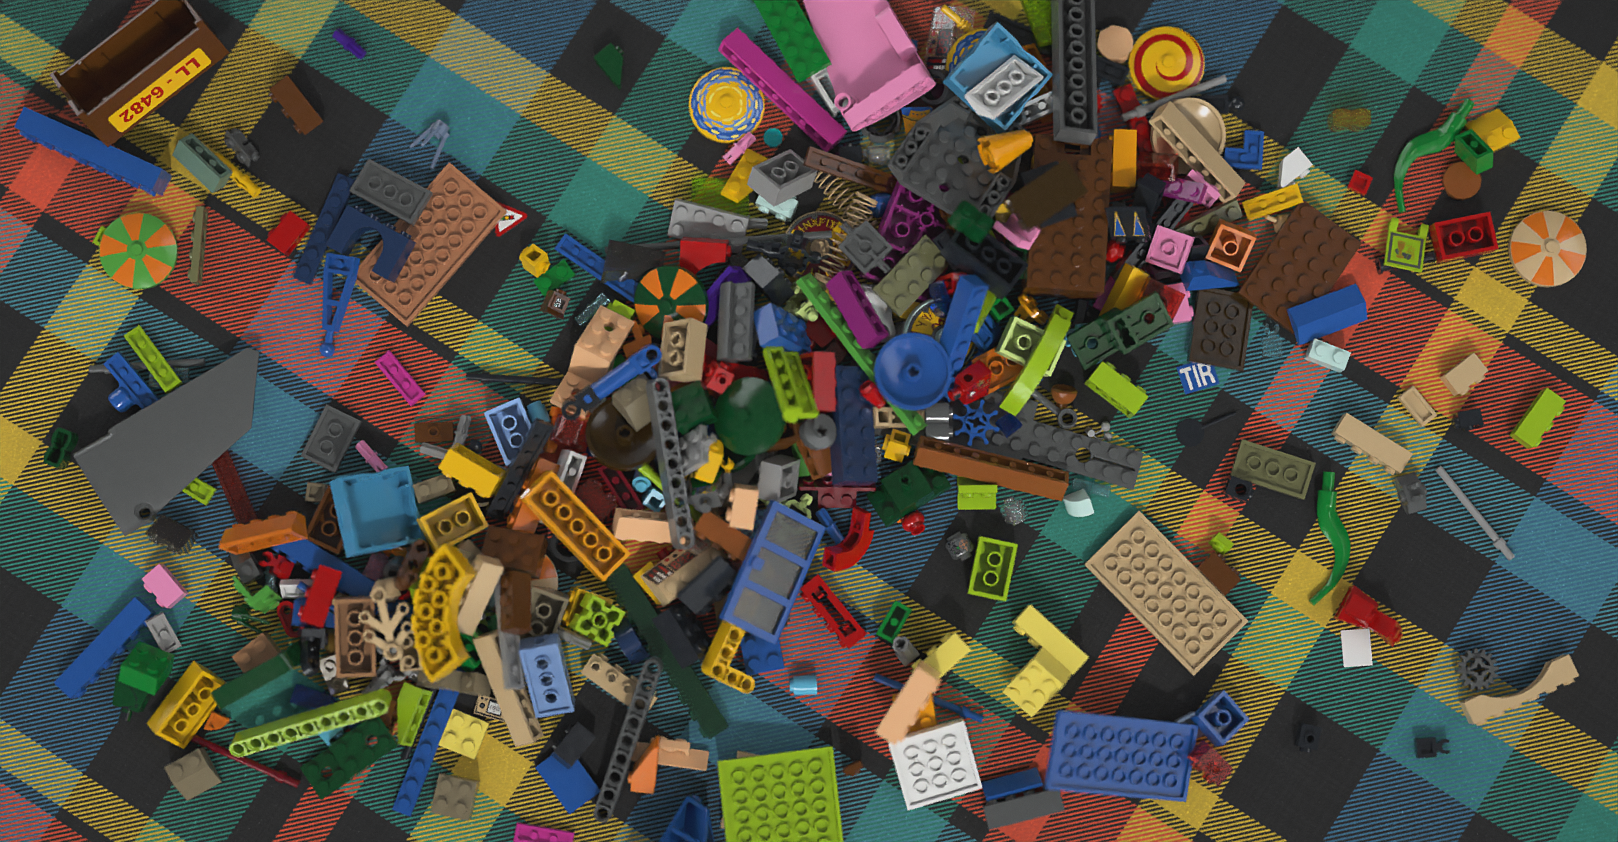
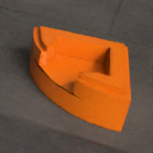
M212 711L204 729H221L231 719Z

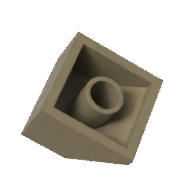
M644 373L612 394V404L636 432L651 422L646 384L649 379ZM659 402L658 408L661 411L663 410V404Z
M199 748L164 767L173 785L187 801L222 782L205 748Z

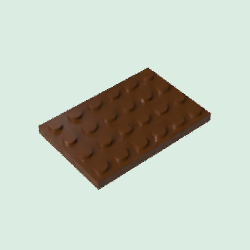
M1304 201V203H1299L1293 208L1236 293L1295 335L1286 309L1328 294L1362 243Z

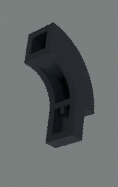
M1201 235L1192 236L1195 239L1186 263L1204 260L1209 244ZM1146 263L1145 270L1154 280L1166 278L1170 283L1181 280V274Z

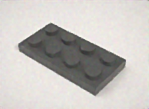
M371 159L367 160L349 190L352 194L412 226L415 225L433 195L426 188Z

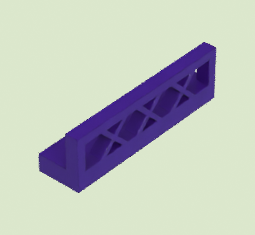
M729 265L706 291L709 301V310L705 324H708L707 331L719 318L720 284L725 282L747 283L752 281L740 266Z

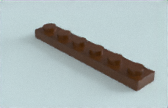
M811 146L807 149L803 166L882 193H889L890 195L897 182L896 177L892 174Z

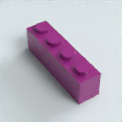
M852 270L840 271L825 284L830 296L833 297L838 310L843 314L848 327L852 330L857 343L862 349L874 348L889 335Z

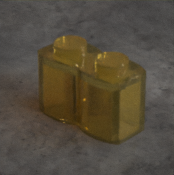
M1358 108L1353 111L1336 109L1328 116V129L1334 132H1341L1346 129L1362 131L1371 125V111L1365 108Z

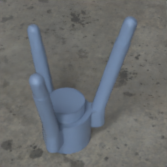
M437 119L409 147L413 148L424 139L421 143L423 147L433 136L437 139L442 137L430 166L433 169L445 141L449 137L447 131L450 128L444 122Z

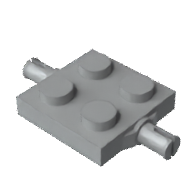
M699 425L678 439L684 476L689 475L709 462V447L717 441V438L713 434L709 437L707 436V426Z

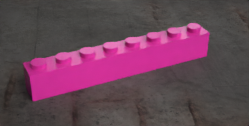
M736 28L722 40L718 51L825 152H829L842 140L847 132L844 127L833 119L828 111L816 103L815 99L810 97L799 84H796L785 71L780 69L771 58L762 52L761 48L755 45L745 33Z

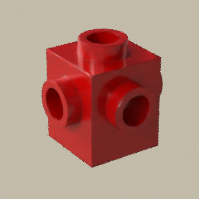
M713 360L706 367L701 379L706 387L723 394L727 386L732 383L734 374L730 370L731 366L724 361L719 363Z

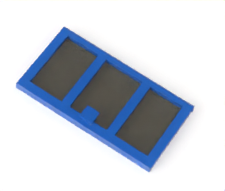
M770 500L719 618L772 645H776L826 527L775 500Z

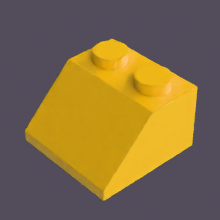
M1498 108L1468 122L1464 126L1466 131L1472 129L1493 150V153L1521 138L1512 120Z

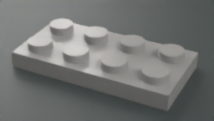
M676 198L667 236L679 239L683 237L710 239L745 237L750 217ZM744 244L730 245L732 246V252L741 254Z

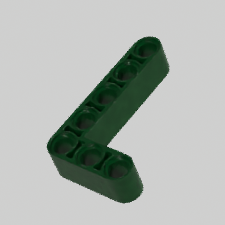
M301 640L212 691L210 694L219 709L225 708L300 665Z

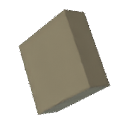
M307 482L305 501L320 503L328 484Z

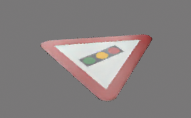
M497 202L507 213L495 226L496 236L500 237L527 218V214Z

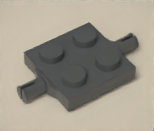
M867 220L854 229L846 221L841 224L840 227L848 235L838 248L864 275L877 266L886 274L891 268L883 260L893 247Z

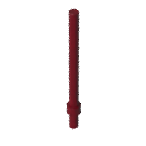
M194 735L191 740L198 745L269 775L279 783L283 784L284 782L296 788L300 784V780L288 776L282 770L277 771L245 756L236 757L230 753L229 749L200 736Z

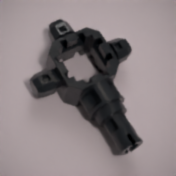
M795 230L793 235L783 237L781 242L773 241V239L760 242L748 238L746 250L759 251L765 256L776 258L778 265L781 269H785V274L793 277L796 272L806 270L807 262L819 264L822 255L819 252H810L811 242L807 238H803L804 234L800 230ZM789 248L796 252L801 250L804 256H800V259L792 255L788 257L785 250L788 251Z

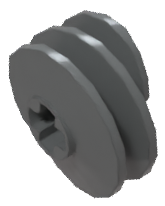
M820 414L816 418H806L800 426L799 434L805 446L812 450H822L832 445L837 431L834 421L829 416Z

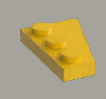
M747 148L722 189L721 195L736 203L740 202L753 191L747 185L752 167L768 160V158Z

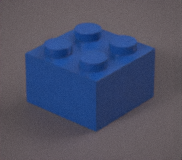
M1225 690L1215 692L1195 712L1196 715L1190 717L1214 747L1223 746L1250 720Z

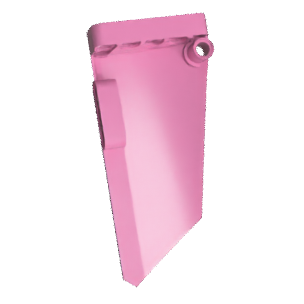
M803 0L813 31L832 64L826 67L836 96L834 104L840 110L852 131H858L887 117L935 86L936 83L919 57L916 46L887 0ZM848 99V104L842 107L843 102Z

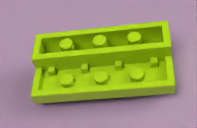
M765 346L763 356L784 419L788 422L796 423L798 418H816L819 413L799 353L784 351L783 347Z

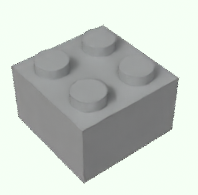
M778 454L762 460L759 466L760 477L757 484L759 490L758 498L767 501L775 500L780 503L796 496L801 459Z

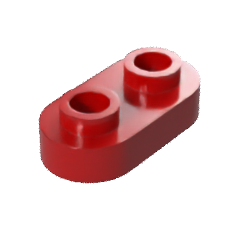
M283 601L277 606V615L285 633L289 637L298 638V631L295 632L293 626H291L293 602ZM287 607L291 609L289 614L285 613Z

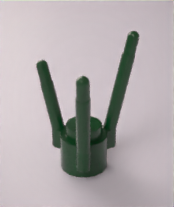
M243 603L242 606H234L231 613L232 620H236L237 624L243 625L256 633H265L247 622L250 619L269 625L270 621L252 616L251 611L248 609H253V607H250L248 604Z

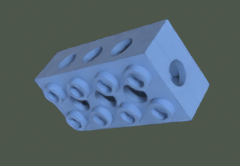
M559 633L521 639L519 654L536 718L574 712L575 696Z

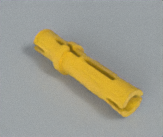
M220 152L215 154L233 171L230 177L237 183L239 188L245 189L253 198L260 194L262 189L252 182L250 176L242 173Z

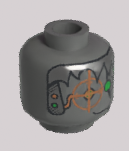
M959 531L947 538L948 542L945 546L954 560L960 558L963 561L972 556L970 552L974 549V545L966 533L961 534Z
M403 556L392 557L385 565L383 571L386 579L396 577V573L404 559Z

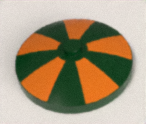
M664 265L651 270L640 280L635 292L634 306L639 322L644 329L652 336L662 340L664 323L693 318L705 323L709 310V301L704 285L694 273L681 266Z

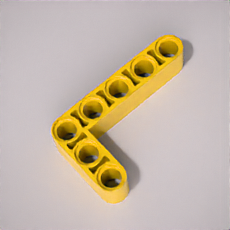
M744 587L732 615L750 623L760 602L759 594ZM723 620L702 662L701 670L704 674L746 694L750 693L755 687L754 679L729 666L745 634V630Z

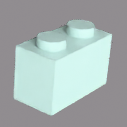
M1313 339V341H1310L1304 359L1340 373L1345 370L1351 352L1318 339Z

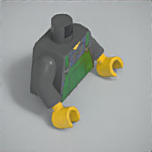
M722 458L720 466L725 469V473L724 471L717 472L712 484L694 477L689 478V481H687L688 475L684 476L688 503L694 505L696 510L708 513L711 508L723 505L725 498L730 494V490L733 489V474L730 471L734 468V462L730 458H728L727 465Z

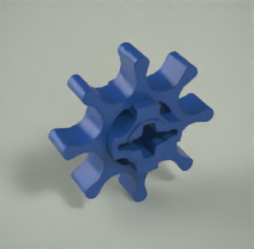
M984 400L980 401L979 408L975 410L971 409L968 404H963L967 410L964 416L953 415V419L962 422V428L955 431L954 435L958 436L962 432L969 435L968 447L972 445L974 437L982 438L984 445H987L989 441L985 437L986 431H999V427H993L989 422L992 416L998 414V411L994 410L991 414L984 413L982 409L985 403ZM975 418L979 419L978 423L981 424V426L978 425L976 428L973 427V423L969 422L974 421Z

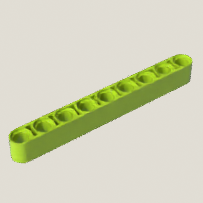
M379 689L240 731L234 735L229 751L236 757H242L383 715L388 710L392 698L391 694L387 690Z

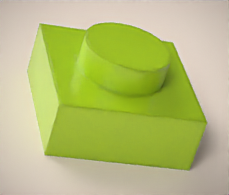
M1220 532L1209 541L1212 548L1222 555L1227 553L1234 545L1233 542Z

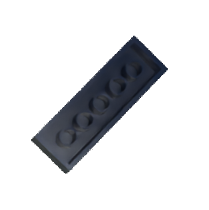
M836 366L835 397L837 403L835 411L828 412V416L834 421L837 431L835 441L830 446L832 484L869 485L878 482L872 403L860 395L859 388L870 379L861 367Z

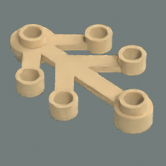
M377 586L371 591V599L378 604L382 623L373 618L367 610L359 614V620L385 634L386 641L377 637L372 629L365 631L363 638L365 641L372 642L383 649V655L386 659L395 661L402 656L403 648L401 645L407 635L412 632L411 621L403 623L402 631L395 640L393 631L402 617L409 612L410 606L406 602L400 603L397 606V612L390 621L385 601L388 595L387 590L383 586ZM378 590L383 592L382 597L377 596ZM401 605L406 606L407 610L405 612L400 610ZM362 614H367L368 620H364ZM406 624H409L411 626L410 631H407L405 629ZM368 632L372 633V639L367 638L366 634ZM391 647H394L396 649L395 654H392L390 652Z

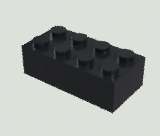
M956 230L940 252L941 255L966 274L978 276L989 286L988 290L1001 300L1010 292L1029 265L989 233L986 234L980 243H976L970 240L964 232Z

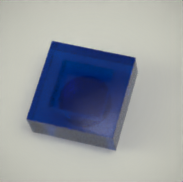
M1009 412L995 423L1006 438L1023 426L1017 417Z

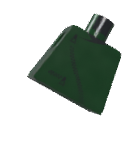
M118 673L115 679L112 704L121 707L119 719L130 721L133 711L143 712L152 694L119 682L120 673Z

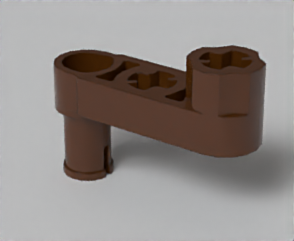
M417 540L407 547V553L394 580V585L398 590H405L417 582L418 573L430 550L429 544L425 540ZM411 561L414 563L413 566H415L413 569H410V565H408Z

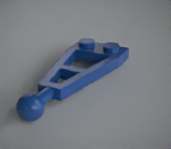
M332 253L326 254L323 272L322 329L327 331L325 342L319 348L321 355L324 357H330L335 352V347L332 344L334 332H339L357 279L360 258ZM333 273L347 275L339 301L332 300ZM332 306H336L337 309L332 322Z

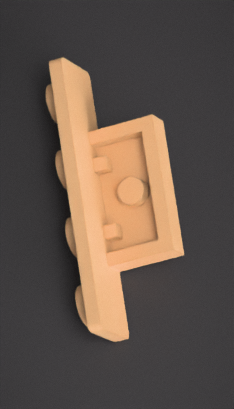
M660 737L658 765L707 770L708 751L690 749V742L684 739L668 740L666 737ZM638 742L632 761L636 762L650 743Z

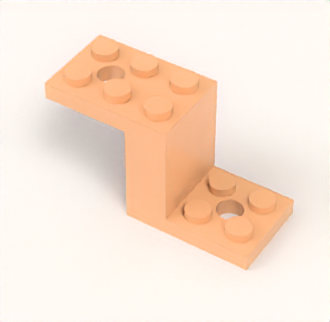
M600 305L577 341L568 372L551 397L550 403L561 408L565 400H575L571 395L572 393L579 392L587 385H591L610 372L613 368L617 352L629 335L635 322ZM609 326L614 331H607L604 329V327ZM568 405L566 407V411L572 414L577 410L575 405ZM581 409L579 417L585 419L589 411L584 412Z

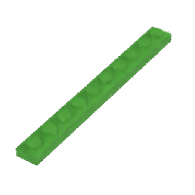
M811 273L801 277L796 281L797 285L869 379L875 382L874 364L876 356L868 348L862 349L857 343L856 337L848 327L844 316L832 302L829 295L819 285L817 279ZM888 402L913 436L927 426L917 411L903 410Z

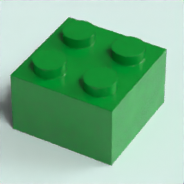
M139 641L121 664L119 682L155 695L172 672L175 655Z

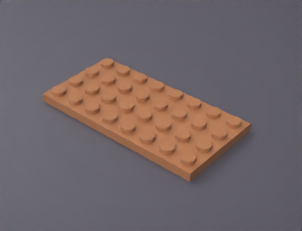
M450 162L426 188L433 195L415 225L412 226L401 219L394 225L397 227L396 232L401 233V231H404L412 236V241L416 242L395 283L372 272L382 253L383 239L359 265L355 283L407 327L507 213L502 206Z

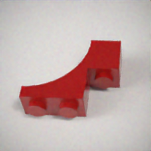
M1354 594L1344 609L1348 616L1372 630L1390 646L1393 647L1395 643H1399L1403 630L1398 621L1378 611L1375 605Z

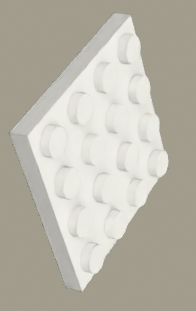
M963 718L909 733L902 742L898 741L896 745L888 741L908 810L982 789Z

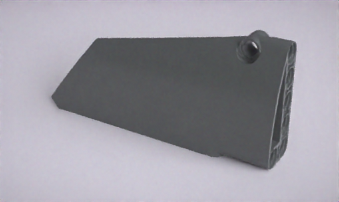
M250 348L244 349L115 425L108 431V434L73 454L89 483L124 536L145 524L154 522L160 510L252 428L260 352ZM150 509V516L143 518V511Z

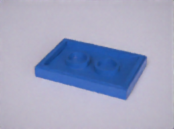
M550 756L535 767L569 815L601 792L579 760L568 770L554 757Z

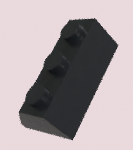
M718 555L676 596L695 614L700 616L702 614L706 615L712 609V605L716 601H721L726 596V592L733 587L739 571L728 559Z

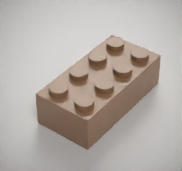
M371 596L334 597L336 678L376 676L375 644L367 642L363 638L365 631L369 629L375 631V628L359 620V614L364 610L369 611L372 617L375 618L374 601L371 599ZM364 613L362 618L368 620V615ZM368 632L366 634L368 639L373 638L372 633Z

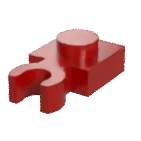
M263 552L262 555L267 557V562L264 560L259 561V565L262 567L269 566L270 570L268 573L280 579H289L295 563L281 555H275L274 558L271 552Z

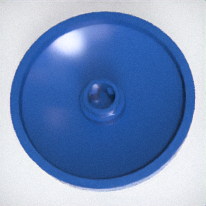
M904 333L892 338L881 348L875 360L874 378L879 392L889 403L903 410L918 411L931 407L945 395L951 382L952 368L946 351L936 340L924 334Z

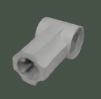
M898 636L893 640L892 648L895 650L894 654L904 666H907L920 655L906 637Z

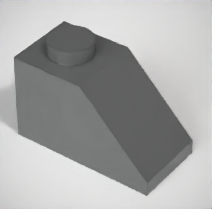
M252 551L238 555L230 553L234 569L243 584L249 585L265 576Z

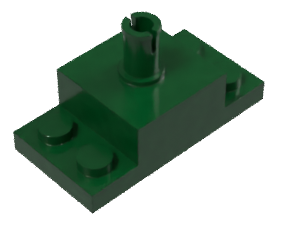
M912 460L880 480L882 485L876 488V491L866 494L887 528L946 492L952 486L943 472L913 465Z

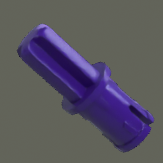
M340 28L333 33L332 38L344 47V50H349L358 59H363L366 56L367 52L355 42V38H351Z

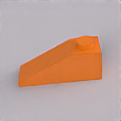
M661 736L654 738L634 764L633 772L629 771L628 783H631L630 791L654 794Z

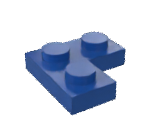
M1245 130L1243 149L1225 147L1223 159L1232 168L1261 170L1264 131Z

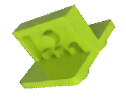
M957 476V505L959 510L996 509L997 485Z

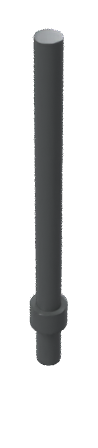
M205 358L166 360L171 368L205 366L206 364ZM143 362L130 363L135 370L147 369ZM104 364L89 365V373L104 372L105 374H111Z

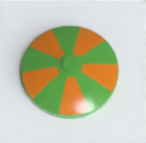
M131 213L119 217L107 227L100 241L99 256L104 270L115 282L131 289H148L159 285L172 273L178 259V245L174 233L162 220L150 214Z

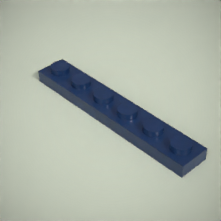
M339 173L337 174L295 270L294 279L312 286L328 249L326 243L352 194L349 190L355 182L354 179Z

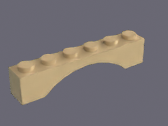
M1563 654L1546 662L1538 677L1528 687L1518 693L1504 697H1489L1476 694L1459 702L1468 723L1479 726L1487 722L1486 718L1491 716L1494 718L1505 714L1504 710L1508 708L1513 710L1522 706L1521 702L1525 700L1530 702L1540 697L1539 694L1543 692L1548 694L1557 690L1556 686L1562 683L1564 686L1575 681L1574 678L1578 677L1579 674L1569 654Z

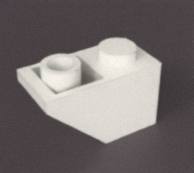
M1299 147L1280 162L1278 190L1296 184L1294 180L1297 177L1302 179L1310 173L1309 168L1313 164Z

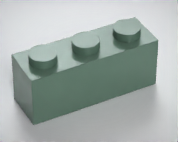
M193 133L180 139L172 154L212 193L225 187L233 172Z

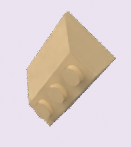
M693 318L664 323L661 344L662 357L659 361L657 378L680 382L701 380L708 324Z

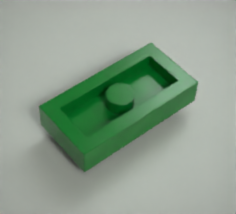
M562 260L533 282L542 295L546 297L548 290L555 291L556 288H559L576 275L567 262Z

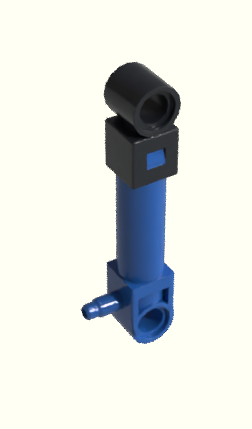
M654 344L645 345L606 375L574 394L575 400H565L561 406L563 416L568 420L577 419L581 414V409L584 412L589 411L599 404L603 398L647 371L651 378H657L658 373L653 366L661 360L662 353L660 349ZM648 350H656L657 355L654 359L646 357ZM568 405L576 406L577 410L574 414L566 412Z

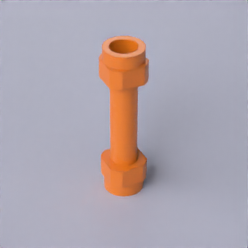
M551 406L549 412L554 429L544 446V452L555 454L558 444H555L558 422L559 418H562L563 415L560 407Z

